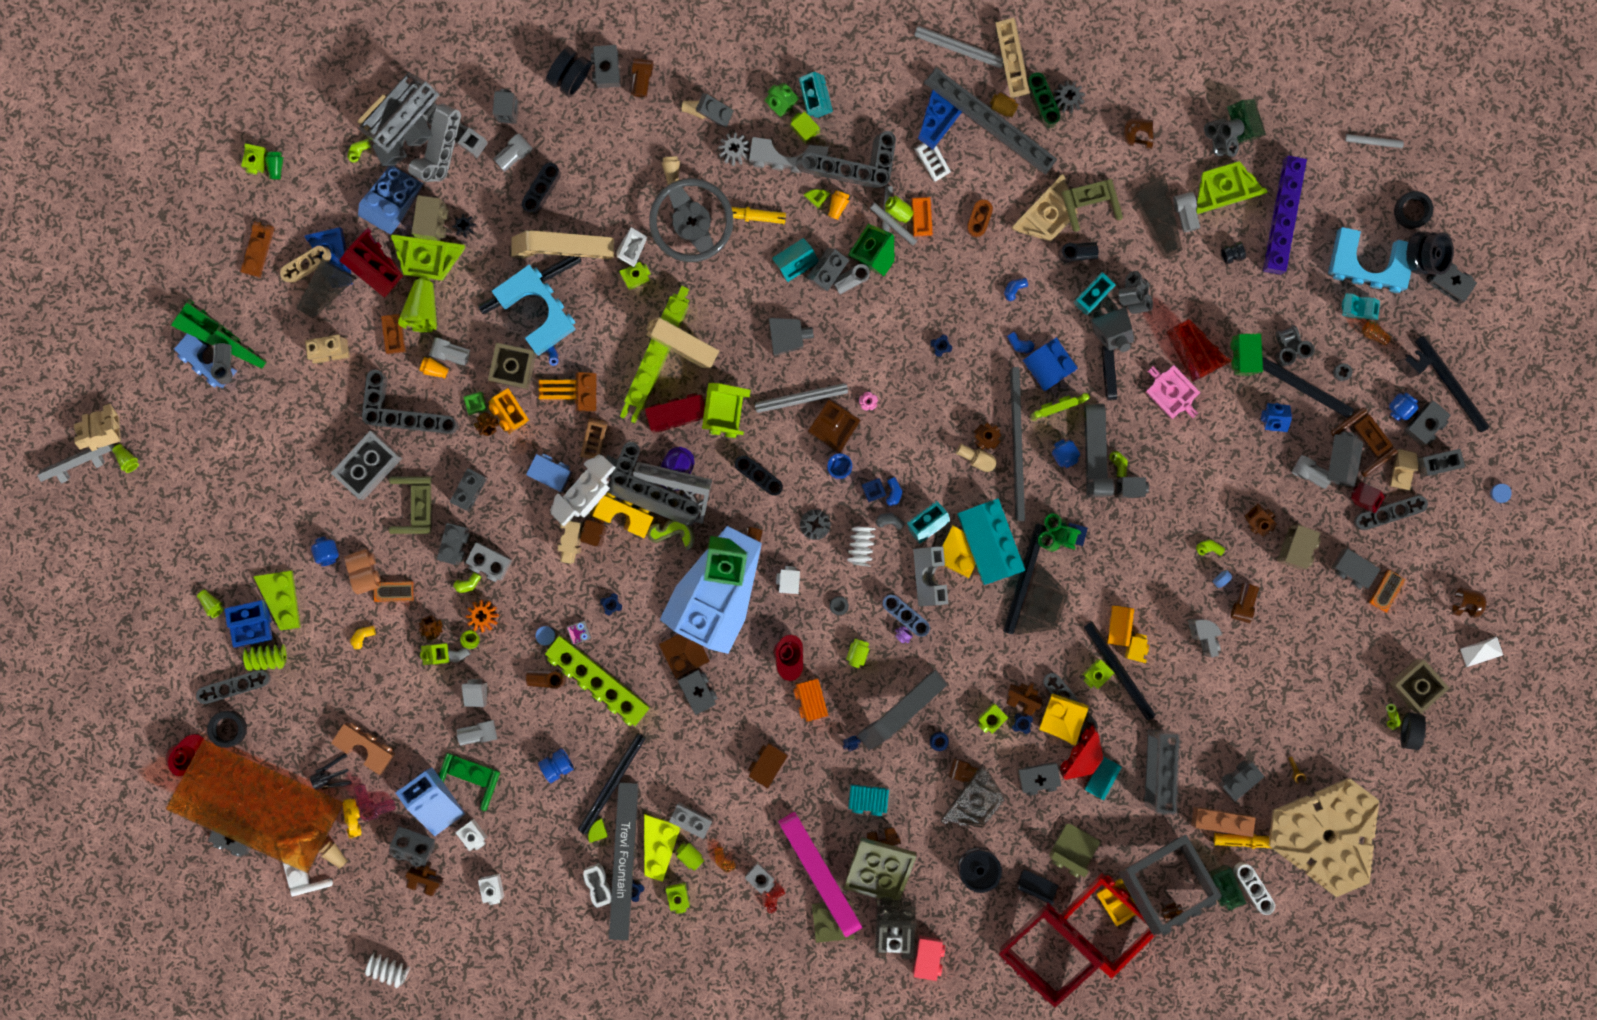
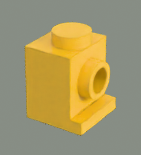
M1138 633L1135 636H1131L1130 646H1127L1124 658L1146 663L1147 660L1143 659V657L1149 651L1148 640H1146L1147 636Z

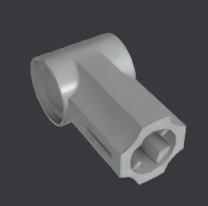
M521 134L512 137L507 144L508 146L493 158L504 172L516 161L525 158L533 149Z
M1190 192L1174 196L1173 203L1176 212L1179 213L1183 233L1199 229L1200 224L1196 212L1197 202L1194 193Z
M859 264L837 277L834 285L839 294L841 295L853 287L866 282L870 277L869 268L864 264ZM864 269L867 275L860 279L856 276V271Z
M435 337L429 356L465 366L470 350Z
M1303 455L1300 456L1292 473L1301 479L1309 480L1326 489L1331 483L1327 480L1329 472L1316 465V462Z
M494 720L457 729V739L460 746L496 740L497 734Z

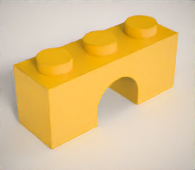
M606 493L589 512L590 515L608 523L611 522L615 514L623 512L626 516V523L623 529L642 538H645L654 518L648 515L650 511L641 507L636 510L632 508V503L623 499L620 503L614 500L615 496Z

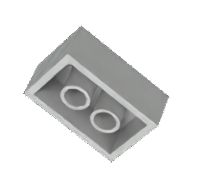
M369 431L331 474L358 499L365 500L402 460V457L379 435Z

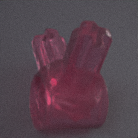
M364 784L354 787L358 801L356 806L359 808V815L362 821L370 822L379 818L378 815L396 809L393 799L375 804L374 801L369 800ZM364 808H371L373 813L370 817L365 818L361 815Z

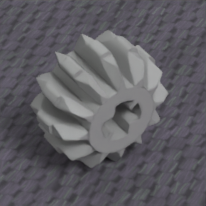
M734 133V138L727 134V141L725 139L720 140L723 145L718 146V150L723 152L719 156L720 158L726 157L724 160L726 164L732 160V166H735V160H738V163L741 165L743 164L741 158L748 160V155L745 153H750L751 151L747 147L749 141H744V135H741L738 139L737 133ZM735 146L738 152L730 151L732 150L731 147Z

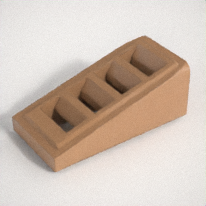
M589 418L580 457L592 459L601 454L608 422ZM592 425L601 427L602 431L592 429L591 427ZM590 433H593L601 436L600 438H596L589 435ZM588 441L596 442L599 444L598 446L588 444ZM586 448L597 450V453L587 452Z

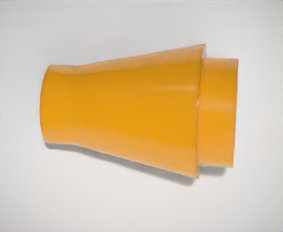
M835 190L831 197L828 216L839 220L840 215L850 201L848 200L850 195Z
M424 357L419 371L423 372V375L445 379L449 368L431 357Z

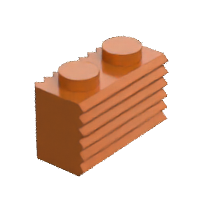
M815 678L797 683V688L793 690L796 700L800 699L802 707H799L801 719L805 718L806 722L827 717L828 712L819 679Z

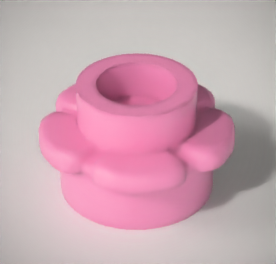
M865 392L863 396H860L859 404H861L863 410L868 411L869 409L873 410L876 408L878 398L875 394Z

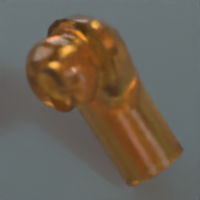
M715 847L716 865L724 872L734 871L736 868L735 862L724 858L723 847Z

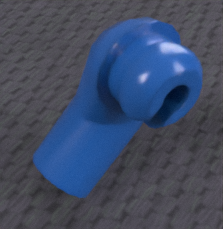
M894 477L887 481L892 490L890 496L886 498V503L889 506L897 505L902 496V489Z

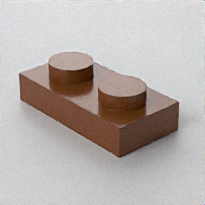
M400 314L381 316L385 352L387 355L406 352L404 331L398 324Z
M576 373V411H596V373Z

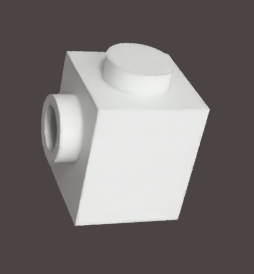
M785 566V570L777 573L776 585H780L779 593L798 594L800 571H796L797 567Z
M475 819L456 832L469 851L473 848L477 851L486 844L484 840L487 838V835Z
M500 874L480 878L478 883L482 902H488L489 905L500 903V899L504 897Z

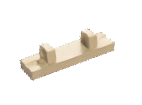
M1011 18L996 22L1010 97L1015 98L1030 94L1016 20ZM1021 72V75H1018V76L1012 75V74Z

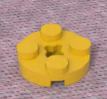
M355 799L343 800L345 823L349 827L346 829L348 838L361 836V827L357 819L360 818L356 801Z

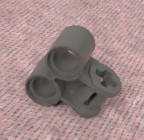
M1221 118L1205 124L1204 134L1208 139L1213 140V153L1216 156L1228 155L1229 157H1234L1238 153L1237 136L1244 132V124L1240 119L1236 118L1227 121Z
M1138 271L1130 272L1125 280V288L1119 291L1121 304L1123 306L1128 305L1131 314L1152 311L1153 300L1149 295L1150 283L1147 279L1142 278Z
M1291 325L1289 329L1281 332L1279 330L1275 332L1277 342L1282 349L1275 357L1278 365L1285 367L1293 364L1296 358L1304 360L1314 354V345L1310 341H1301L1299 331L1295 325ZM1301 346L1307 348L1308 352L1306 355L1301 354ZM1284 352L1290 356L1289 362H1285L1282 359Z

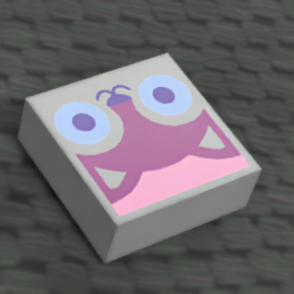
M586 621L567 627L573 645L592 639Z

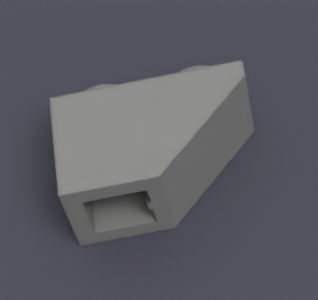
M471 679L467 683L462 684L464 706H487V683H482V679Z

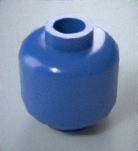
M1407 392L1405 394L1399 393L1389 404V409L1392 411L1390 415L1398 421L1401 419L1407 421L1418 410V405L1416 404L1418 401Z
M1062 439L1054 444L1055 449H1053L1052 455L1060 467L1067 469L1079 462L1080 452L1073 441L1065 442Z
M326 537L316 539V543L311 546L315 563L321 564L322 567L334 564L339 557L335 541Z

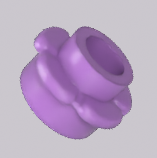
M904 626L895 630L897 633L895 636L901 643H909L913 637L912 633Z

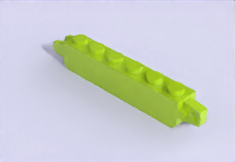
M681 286L678 295L673 293L670 296L661 316V319L679 329L689 308L688 303L690 300L686 299L689 292L688 288ZM653 339L649 343L624 400L625 405L620 415L621 418H625L630 405L636 407L631 418L633 423H636L641 410H644L670 349Z

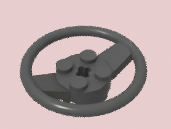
M695 178L681 179L666 186L655 198L649 215L650 231L658 247L668 256L683 262H699L716 255L728 242L734 222L733 211L725 194L712 183ZM683 187H702L712 192L720 200L725 211L726 225L721 239L715 246L709 234L711 228L709 212L698 202H693ZM667 195H669L675 211L673 214V226L676 234L682 240L691 242L700 254L689 255L679 253L670 248L661 238L657 227V213ZM690 218L697 220L694 227L691 224L687 225Z

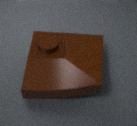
M828 400L808 430V433L826 444L836 453H841L861 420Z
M680 634L659 644L675 679L710 662L702 645Z

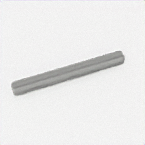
M921 26L916 28L915 37L995 67H1003L1004 63L1001 56Z
M846 383L760 401L755 403V410L757 413L847 394L848 387Z

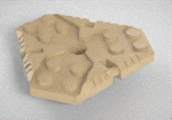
M1350 778L1314 792L1315 796L1302 797L1272 811L1268 846L1298 869L1305 870L1306 875L1335 897L1370 883L1374 850L1372 838H1375L1379 800ZM1319 803L1320 808L1315 810L1314 804ZM1326 830H1330L1331 836L1325 840L1323 834ZM1359 837H1364V844L1359 843ZM1310 858L1314 859L1311 865L1307 863Z

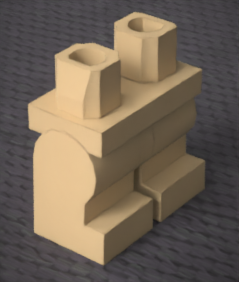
M340 335L305 340L307 358L312 360L313 364L330 361V356L333 361L350 358L347 339Z
M111 404L103 406V411L101 412L96 411L90 415H82V422L74 424L75 433L78 435L74 437V440L79 449L89 447L91 451H95L100 447L121 441L119 415Z
M569 520L565 526L560 525V528H565V533L561 537V545H558L557 551H562L560 562L572 564L575 563L576 554L581 552V547L578 546L581 543L580 537L583 532L584 523Z

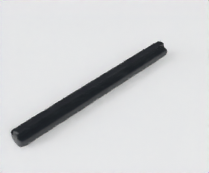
M568 256L540 271L542 274L540 279L542 282H545L579 264L582 260L580 257ZM494 296L479 304L478 308L482 314H486L501 304Z
M1424 335L1416 339L1415 343L1428 358L1434 360L1431 365L1478 431H1486L1489 428V424Z
M1262 356L1264 371L1346 418L1353 414L1354 409Z
M1035 524L1023 563L1025 571L1020 573L1003 628V632L1008 634H1014L1041 547L1038 538L1046 530V527L1042 524Z
M1093 622L1086 624L1084 629L1145 719L1148 721L1153 719L1156 714Z
M637 733L580 824L578 828L580 833L586 835L646 740V737L642 734Z

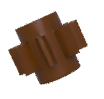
M482 413L476 417L477 422L474 423V426L480 436L482 434L490 436L497 432L496 426H499V422L493 414Z
M427 616L419 623L420 628L418 630L421 637L426 636V639H436L443 632L441 619L436 620L435 616Z
M1174 901L1165 903L1166 908L1161 909L1165 923L1183 912L1181 904L1176 905Z

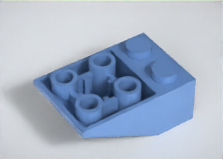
M389 166L360 201L358 216L391 235L401 223L423 183L398 168Z
M433 767L396 792V795L406 809L434 836L466 814Z

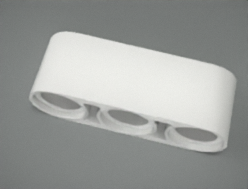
M1245 862L1237 863L1233 868L1234 875L1254 907L1264 915L1274 912L1275 903L1255 870ZM1243 867H1247V874L1240 876V870ZM1253 884H1257V891L1251 893L1250 887ZM1268 900L1267 908L1261 909V902Z

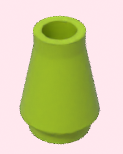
M122 444L116 445L112 449L122 471L130 473L139 466L138 459L125 449Z
M202 590L198 593L197 598L207 616L216 618L224 611L223 603L208 593L207 590Z

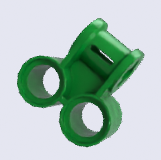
M1052 513L1046 516L1044 524L1049 531L1043 532L1039 536V545L1050 552L1058 550L1060 545L1075 550V543L1081 531L1067 527L1065 519L1057 514ZM1058 519V525L1053 528V522ZM1052 537L1051 545L1047 546V540Z

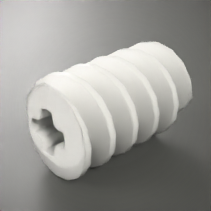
M860 526L852 528V531L856 534L851 535L850 538L855 540V542L850 543L849 546L853 547L854 550H850L848 553L853 555V557L848 558L847 561L853 565L871 567L866 561L872 560L867 554L873 553V550L868 548V546L874 545V542L869 539L875 537L874 534L870 533V531L876 530L875 528Z
M373 953L366 967V976H370L373 973V979H377L380 976V982H384L387 979V984L391 985L394 982L395 988H398L401 984L403 985L410 966L403 970V963L396 967V960L388 964L389 957L381 961L382 955L380 954L377 958H374Z

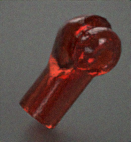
M782 886L766 895L764 907L770 914L777 911L778 898L786 894Z

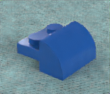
M1057 337L1023 360L1044 392L1078 369Z
M263 600L224 609L227 627L230 628L233 648L273 640L270 626L271 617L268 607Z

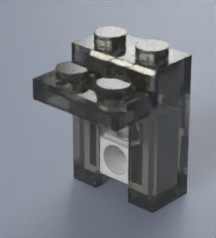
M889 897L876 899L875 958H886L887 952L902 953V959H914L915 900L910 898L892 900ZM893 939L899 941L896 945H892L889 942Z

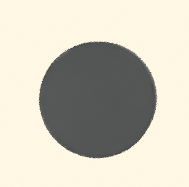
M837 596L831 600L830 610L833 614L840 616L848 611L849 604L844 597Z

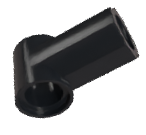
M1097 242L1066 243L1059 250L1058 256L1064 263L1098 259ZM1070 249L1073 253L1072 257L1066 256L1064 250Z

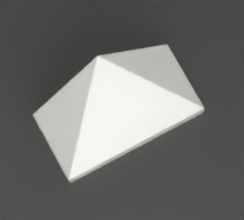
M631 227L616 251L617 257L634 267L647 240V236Z
M1497 637L1460 649L1466 667L1503 655Z

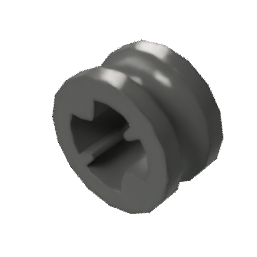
M1345 363L1337 365L1334 368L1333 375L1338 381L1348 380L1352 376V368ZM1340 367H1343V370H1347V373H1345V378H1343V375L1340 376L1338 373L1341 371Z

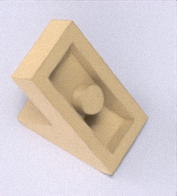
M1397 449L1398 453L1395 457L1389 486L1410 490L1413 473L1418 471L1417 453Z

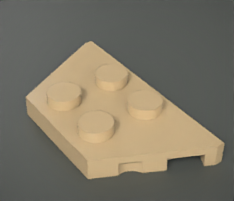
M1063 174L1012 226V230L1051 242L1070 222L1062 196V192L1068 190Z

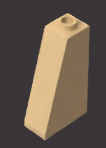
M654 318L647 325L646 330L648 332L646 335L701 368L712 367L719 350L661 318Z

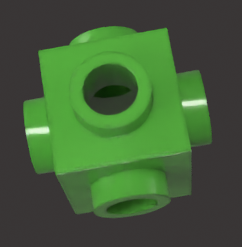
M783 82L778 86L776 84L768 90L767 93L769 95L764 101L781 117L789 112L800 98Z

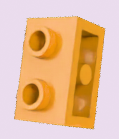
M509 388L492 397L488 402L491 413L497 415L501 428L507 431L508 434L524 426L529 421Z

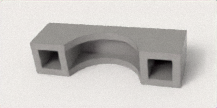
M434 102L421 115L430 126H432L435 110L438 107ZM459 123L455 144L475 158H478L488 142L471 128Z
M752 137L749 161L753 164V167L764 168V165L772 166L774 170L782 171L783 168L791 169V172L802 173L797 169V159L806 153L827 156L828 147L809 145L801 155L785 157L775 150L771 139ZM805 158V165L810 167V161ZM825 162L822 163V167L824 170H826Z

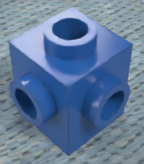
M1267 403L1266 409L1262 410L1261 422H1264L1265 430L1288 432L1292 420L1290 405Z

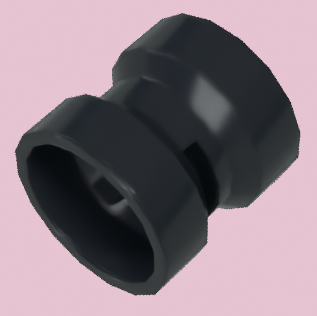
M1241 241L1235 242L1231 247L1229 245L1221 247V254L1226 265L1233 263L1234 260L1241 261L1246 259V252Z

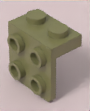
M1067 823L1048 856L1053 859L1051 863L1059 868L1065 866L1070 869L1069 873L1079 878L1081 875L1085 878L1089 872L1086 868L1096 852L1100 841L1074 825Z

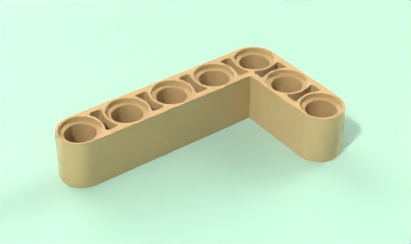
M524 231L511 238V257L520 258L521 256V258H528L539 253L601 259L606 257V259L614 258V238Z

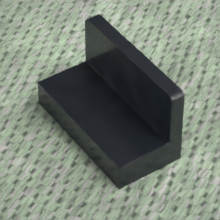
M1024 868L1016 883L1017 889L1050 905L1054 904L1053 898L1059 887L1058 884Z

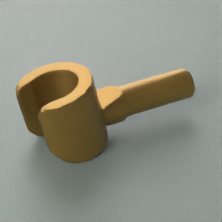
M1293 756L1288 757L1294 772L1292 779L1299 784L1297 777L1301 775L1302 779L1306 781V776L1297 768Z

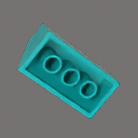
M999 498L957 513L983 586L1025 571Z

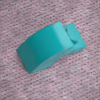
M1345 293L1342 301V316L1378 320L1380 301L1374 297H1358L1355 294Z

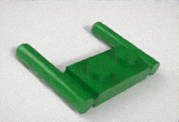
M446 753L438 776L443 783L446 775L449 774L486 787L480 805V810L486 811L500 771Z

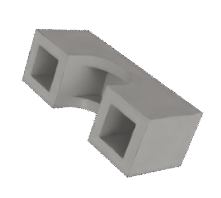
M943 547L913 549L918 607L948 604L947 585H939L934 578L936 568L945 566Z

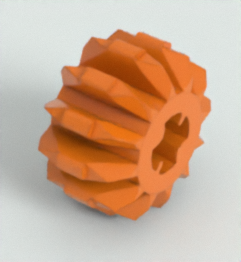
M480 600L479 605L477 602H473L472 604L475 609L471 607L467 609L472 613V615H466V618H472L468 625L471 626L475 623L474 631H477L479 627L481 632H485L486 627L488 630H492L493 628L490 623L494 625L498 623L493 619V617H499V614H493L497 607L494 606L490 609L491 601H488L486 605L484 600ZM480 611L487 615L484 621H482V618H478V614H481Z

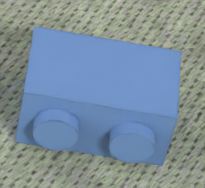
M544 453L541 456L536 454L526 475L563 493L573 473L569 471L570 466L559 462L557 465L551 462L552 457Z

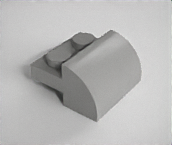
M1188 620L1192 639L1201 641L1204 656H1219L1220 644L1218 639L1215 640L1216 636L1222 635L1219 627L1208 620Z

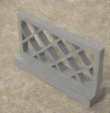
M637 462L633 477L655 486L658 484L664 485L667 491L675 493L674 490L676 489L683 490L686 494L682 497H689L690 500L700 506L701 515L696 518L695 522L703 524L712 479ZM697 493L705 496L704 499L697 501L693 494ZM632 503V507H635V508H639V507H640V506H637V505H635V504Z

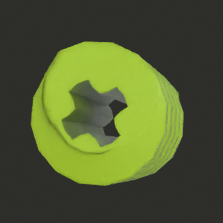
M282 644L281 650L278 649L277 645H274L273 651H271L270 646L267 645L265 651H263L262 646H259L256 652L254 646H251L250 652H248L246 647L243 652V661L247 671H252L253 668L255 670H260L261 668L263 670L268 668L275 669L276 666L278 669H282L287 660L284 644Z

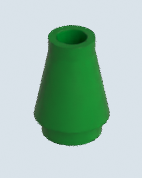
M266 152V157L264 158L269 179H281L284 160L282 152Z

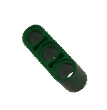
M1035 72L1028 79L1030 96L1043 126L1053 128L1060 120V112L1046 78L1042 73ZM1037 79L1041 85L1035 87L1032 85L1031 80ZM1039 97L1047 98L1048 103H1040ZM1046 115H1054L1055 121H1048Z

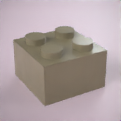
M417 195L412 234L416 238L442 241V238H445L446 227H444V221L448 219L449 208L440 198Z
M496 343L488 381L529 390L536 353L533 350Z
M1301 525L1289 526L1277 562L1296 569H1308V566L1311 567L1314 561L1313 552L1315 548L1319 547L1321 538H1319L1320 532Z
M1419 658L1414 660L1389 683L1411 710L1422 714L1450 689L1424 659Z

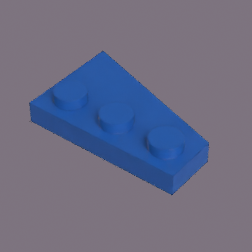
M932 90L918 139L933 150L962 111Z
M338 227L305 235L304 237L310 243L312 249L316 246H323L330 250L331 259L322 266V269L331 286L339 288L352 285L351 270L339 261L347 250L343 229ZM320 251V255L317 258L323 259L322 255L324 252Z

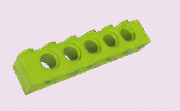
M562 635L555 640L545 653L548 656L547 660L552 665L556 666L558 664L562 667V672L567 677L571 678L573 676L577 679V684L582 689L586 690L588 688L592 691V696L597 701L601 702L603 700L607 703V709L614 714L618 712L623 716L622 721L627 725L631 726L633 724L636 726L651 708ZM564 653H569L572 656V660L568 664L562 660ZM579 665H584L587 668L585 675L578 674L577 667ZM594 677H599L602 680L600 687L593 686L592 679ZM609 689H614L617 692L615 699L608 698L607 691ZM624 701H629L632 704L631 711L623 710L622 703Z

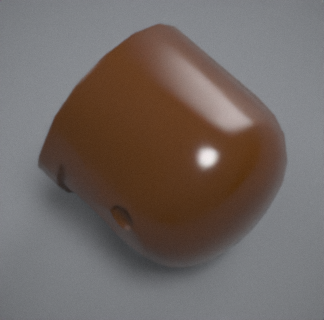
M1138 118L1128 120L1123 131L1124 141L1130 146H1133L1134 143L1145 145V148L1152 149L1154 143L1153 120ZM1138 131L1147 132L1148 139L1135 140L1136 133Z
M1463 587L1457 589L1455 597L1463 598L1460 606H1452V615L1461 616L1465 611L1470 618L1480 617L1487 605L1485 595L1477 590ZM1467 604H1473L1470 609L1465 608Z

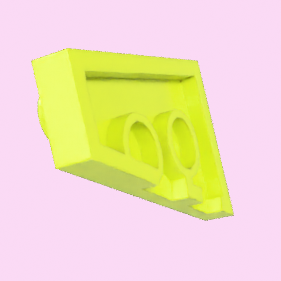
M644 814V876L663 882L680 827Z

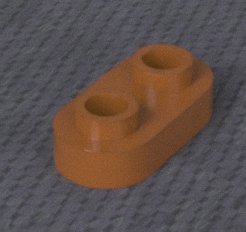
M979 200L973 207L967 225V231L972 237H981L986 232L993 211V206L988 200ZM984 207L986 209V212L981 213L979 211V208ZM978 225L980 227V230L975 231L973 229V226Z

